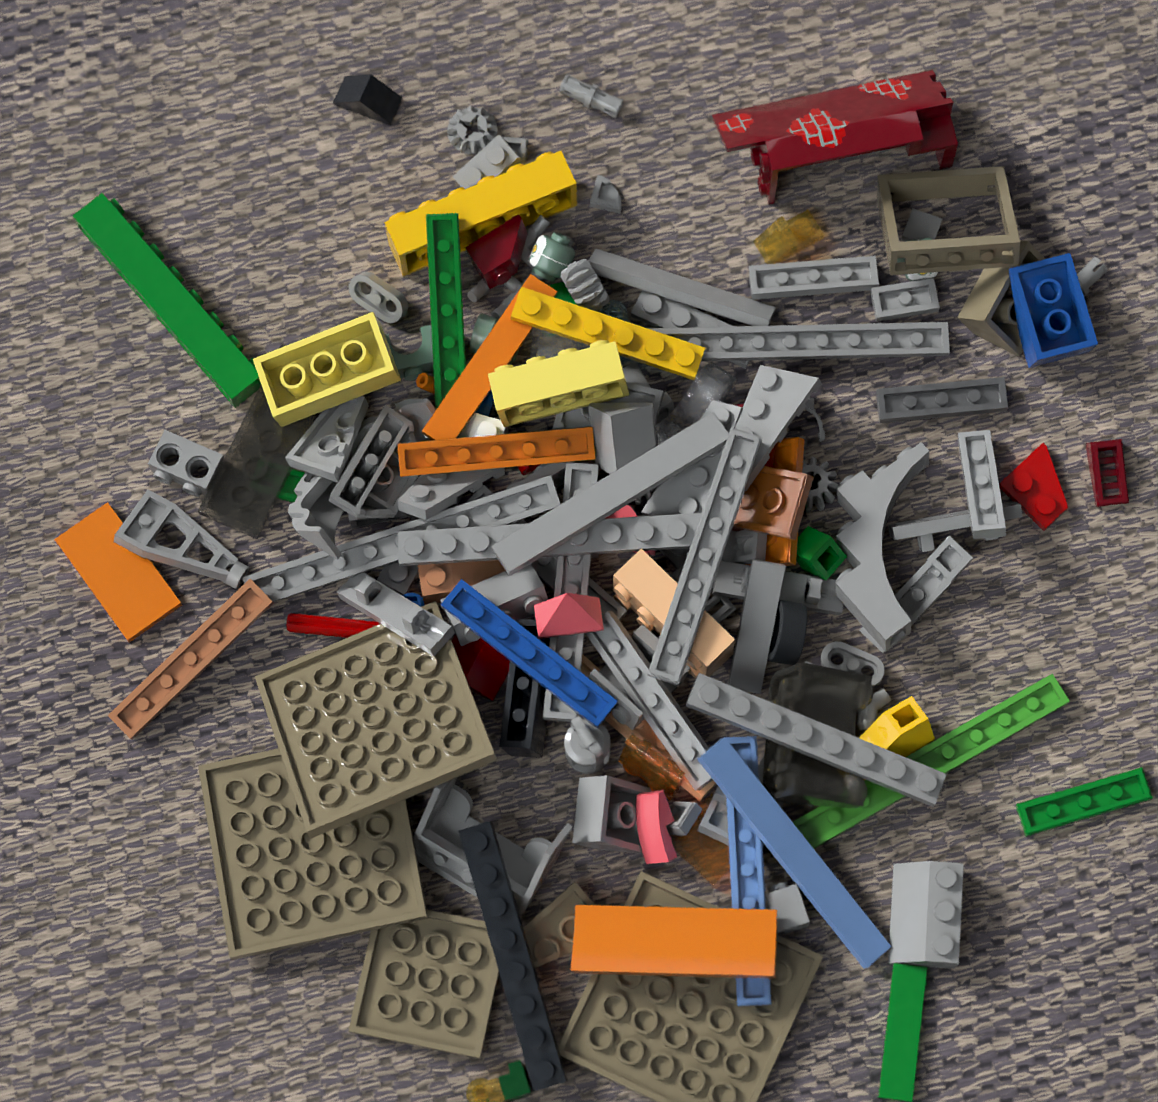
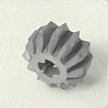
M583 258L578 262L575 261L561 271V278L576 305L597 312L609 303V296L588 260Z
M816 457L811 458L809 465L803 460L802 473L814 477L812 484L814 481L817 482L816 489L810 490L805 507L807 513L811 512L813 504H815L819 511H822L825 507L824 501L833 503L835 497L832 493L837 492L839 484L833 482L837 477L836 471L826 472L829 466L827 461L823 462L820 467L816 466Z

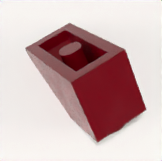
M519 214L465 247L471 263L489 289L505 284L518 271L528 235Z

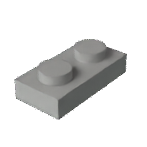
M498 134L452 177L461 187L467 189L477 185L478 181L484 177L491 175L497 177L506 173L521 158L503 137Z
M934 278L873 287L870 290L876 322L939 312L940 309Z

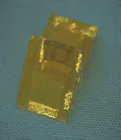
M807 209L787 221L783 216L779 217L753 243L766 264H776L824 239V234Z

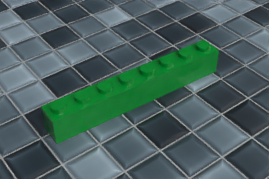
M103 193L99 194L73 215L77 227L234 408L238 407L262 387L253 361L254 358L252 357L248 360L241 352L244 350V347L233 334L228 337L221 328L224 325L213 311L208 314L202 308L204 302L193 288L188 291L182 285L184 278L174 266L168 268L162 262L165 257L154 243L148 246L142 239L145 234L135 221L128 223L122 216L125 211L117 200L113 198L109 201Z

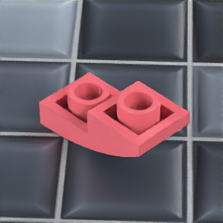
M663 790L636 795L637 831L646 864L670 862L677 857L672 839L666 828L667 825L674 821Z

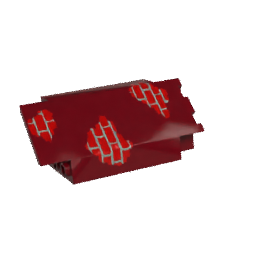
M933 70L712 114L713 123L727 152L750 148L753 166H758L760 177H757L759 192L761 196L766 195L768 205L775 203L779 171L905 146L907 156L935 151L939 168L945 169L952 167L958 146L951 118L954 102L951 98H946V90L940 81H936V74Z

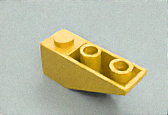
M912 696L883 712L859 737L862 740L904 757L935 740L928 717ZM836 768L850 789L866 780Z

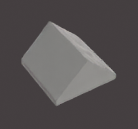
M590 403L588 405L591 427H593L595 464L599 465V469L611 474L657 446L653 403Z

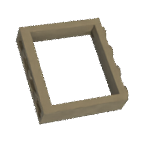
M1004 166L877 175V204L890 275L1019 266L1020 238ZM997 195L1005 235L899 242L892 202ZM1002 251H1009L1010 255H1002ZM905 258V262L897 263V259Z

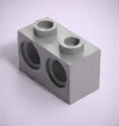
M164 430L148 465L154 473L153 477L160 482L170 485L174 481L183 485L182 490L190 495L200 497L201 494L210 497L226 465L223 454ZM169 455L179 456L178 462L172 466L164 465V460ZM205 467L209 469L205 477H193V472L197 468Z

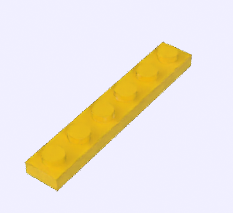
M524 287L520 288L511 314V320L589 346L600 340H608L609 343L615 341L620 356L692 380L696 378L705 351V347Z

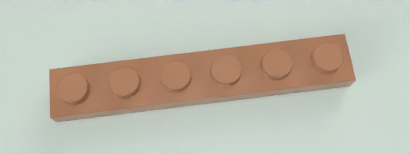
M250 578L108 715L109 718L133 740L269 609L274 602Z

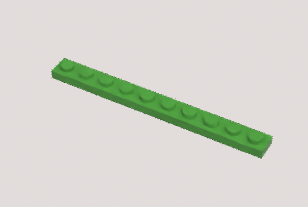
M1052 673L906 758L947 774L1066 706L1070 701ZM865 780L793 821V824L813 849H816L907 796Z

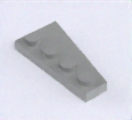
M760 365L734 427L762 437V442L745 491H747L769 460V453L777 442L781 443L788 433L786 429L795 416L799 417L806 407L805 402L812 392L816 393L822 385L819 378Z
M712 400L701 419L714 412L729 433L731 427H735L742 407ZM724 446L657 486L641 513L644 516L702 513Z

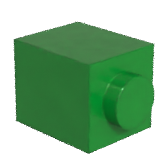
M808 526L798 537L796 562L804 571L825 581L847 558L831 536Z

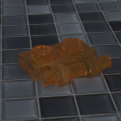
M632 733L624 743L626 746L623 748L618 762L622 764L627 773L632 776H638L646 782L652 791L663 790L666 798L671 801L678 792L686 773L676 766L677 762L670 757L666 759L652 748L653 744L646 739L642 741Z

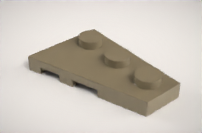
M573 882L523 926L535 968L572 952L575 905H595L576 882Z

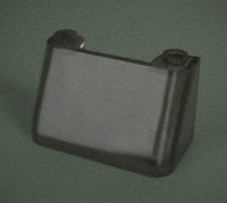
M802 662L775 672L770 682L768 701L855 736L856 712L865 709L873 699L872 676ZM768 739L765 740L762 785L776 802L843 808H859L864 806L867 786L864 784L863 778Z

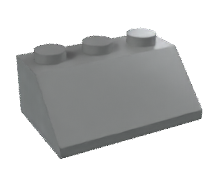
M922 861L893 864L889 935L891 947L889 948L888 964L898 963L950 969L957 967L959 964L964 863Z

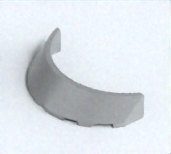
M407 399L396 403L394 411L413 422V434L416 442L428 439L429 437L424 435L422 430L436 411L430 400ZM369 417L362 422L343 472L377 417ZM305 472L294 490L297 498L294 503L289 504L288 513L292 517V527L301 537L338 560L341 553L335 545V533L344 510L328 501L337 482Z

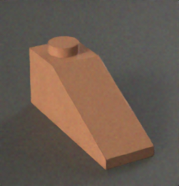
M499 560L418 565L423 601L425 605L434 601L441 603L440 600L446 598L461 579L472 586L506 570Z

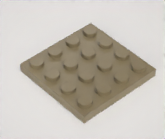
M427 910L428 919L372 930L348 1031L353 1034L481 1060L499 977V970L485 922Z

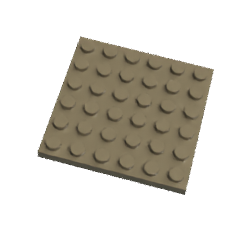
M436 601L422 606L423 609L444 621ZM379 624L255 676L286 773L310 839L497 761L496 754L451 638L435 656H432L387 627Z
M279 749L198 766L229 958L231 960L428 919L406 799L310 839L306 832Z
M640 871L624 905L719 908ZM777 935L776 979H770L771 1005L737 1006L736 978L592 974L558 1044L560 1055L562 1058L654 1102H757L823 956Z

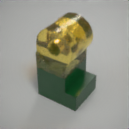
M521 1060L508 1064L509 1074L490 1080L477 1078L471 1081L466 1090L468 1101L512 1102L531 1096L532 1093Z

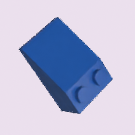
M1071 253L1009 269L1019 338L1028 368L1085 354L1098 345Z

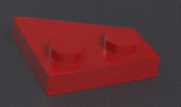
M1044 443L1038 446L999 483V488L1013 502L1021 504V509L1043 531L1051 526L1068 509L1048 448Z

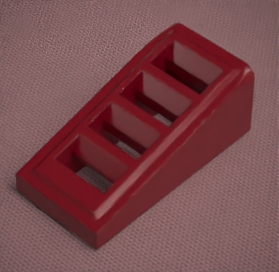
M1122 439L1086 443L1096 507L1129 503ZM1112 450L1113 457L1099 458L1098 452ZM1114 463L1115 465L1113 470L1100 471V464ZM1117 476V482L1102 484L1101 477ZM1119 488L1120 495L1103 496L1102 490Z

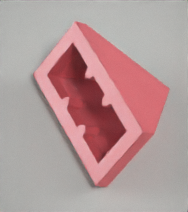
M565 593L534 605L538 639L604 631L599 597Z

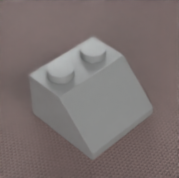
M608 775L579 778L572 843L598 850L643 854L636 823V795L652 792L654 789Z

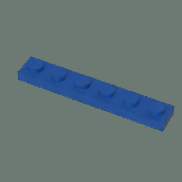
M461 579L441 603L443 609L596 729L617 705L618 701L464 580Z

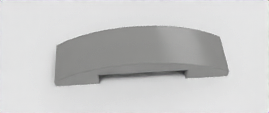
M950 535L927 558L928 561L895 594L898 603L911 619V626L934 604L973 560V557ZM864 627L859 630L882 653L885 652Z

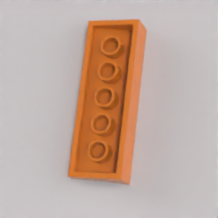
M575 905L570 971L576 974L776 979L778 911L767 909Z

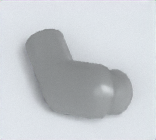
M880 688L858 706L857 726L863 733L877 720L878 710L891 701L890 696L883 688Z

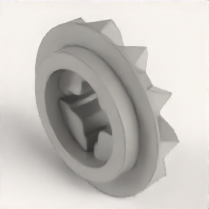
M470 105L463 110L458 109L456 114L449 118L448 138L453 147L465 154H478L497 136V124L493 115L489 114L483 107L474 108ZM477 120V128L481 132H473L467 139V128L464 126H471Z

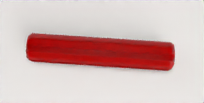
M290 613L287 617L286 628L287 631L294 633L348 638L380 623Z

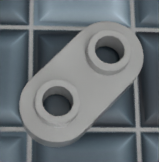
M365 271L351 279L349 293L352 299L369 312H374L382 321L395 323L406 315L408 311L406 297L375 274ZM366 283L370 285L371 290L367 288Z
M839 641L829 643L822 651L820 660L822 668L863 685L866 689H872L881 683L884 676V665L878 657ZM839 655L842 657L843 663L834 665L831 662V657ZM869 668L873 671V676L865 678L862 676L861 670Z

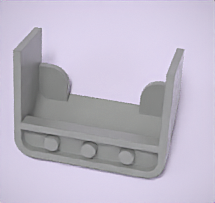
M456 777L435 786L413 838L419 863L477 897L458 831L481 823L469 816L473 808V802L465 790L455 785L458 778ZM567 823L552 843L544 838H533L526 845L525 849L496 832L520 916L530 905L557 861L573 827Z

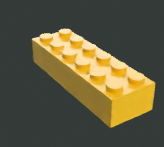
M562 151L556 153L546 152L538 156L534 162L526 165L516 164L502 175L484 177L478 181L477 185L470 188H457L451 191L447 197L438 201L431 199L420 204L418 209L408 213L402 211L392 215L388 221L384 222L388 244L402 276H406L428 267L426 214L458 213L460 253L466 251V246L517 214L520 215L526 227L535 223L540 215L548 218L577 206V184Z

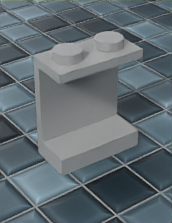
M642 624L633 633L631 638L651 664L659 639ZM606 664L599 672L594 669L590 673L588 678L618 701L612 710L614 718L619 723L627 725L631 730H634L645 719L643 712L631 700L608 665ZM687 664L680 685L684 682L690 670ZM662 681L670 693L679 687Z

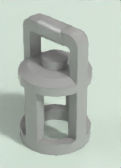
M579 716L575 717L570 722L571 727L567 730L564 738L565 757L568 764L575 771L582 774L596 773L607 765L610 758V736L602 724L596 729L586 720H582Z

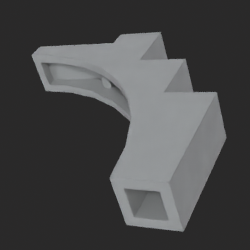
M922 442L913 448L911 446L905 448L888 467L883 465L878 468L872 475V479L862 470L855 476L849 475L844 478L837 489V502L855 522L849 521L839 529L838 535H836L837 545L847 556L846 560L854 567V569L849 568L837 578L835 583L836 596L885 652L911 633V619L898 603L886 576L882 557V542L887 520L897 499L910 481L929 465V450Z

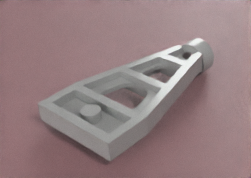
M150 490L145 492L114 535L115 543L140 557L221 580L236 590L243 583L242 577L247 576L249 572L247 565L239 562L237 557L181 508ZM165 524H173L185 534L186 540L180 548L171 549L155 542V538ZM198 542L213 552L214 556L209 563H203L187 556L194 543ZM228 566L231 568L230 571L226 570Z

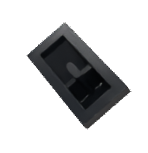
M372 74L349 75L344 77L333 105L391 126L403 98Z

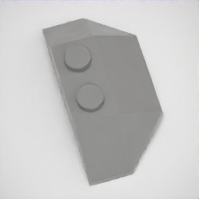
M385 405L354 453L328 501L356 518H394L398 512V499L411 487L418 475L400 477L397 444L416 442L413 434V422Z

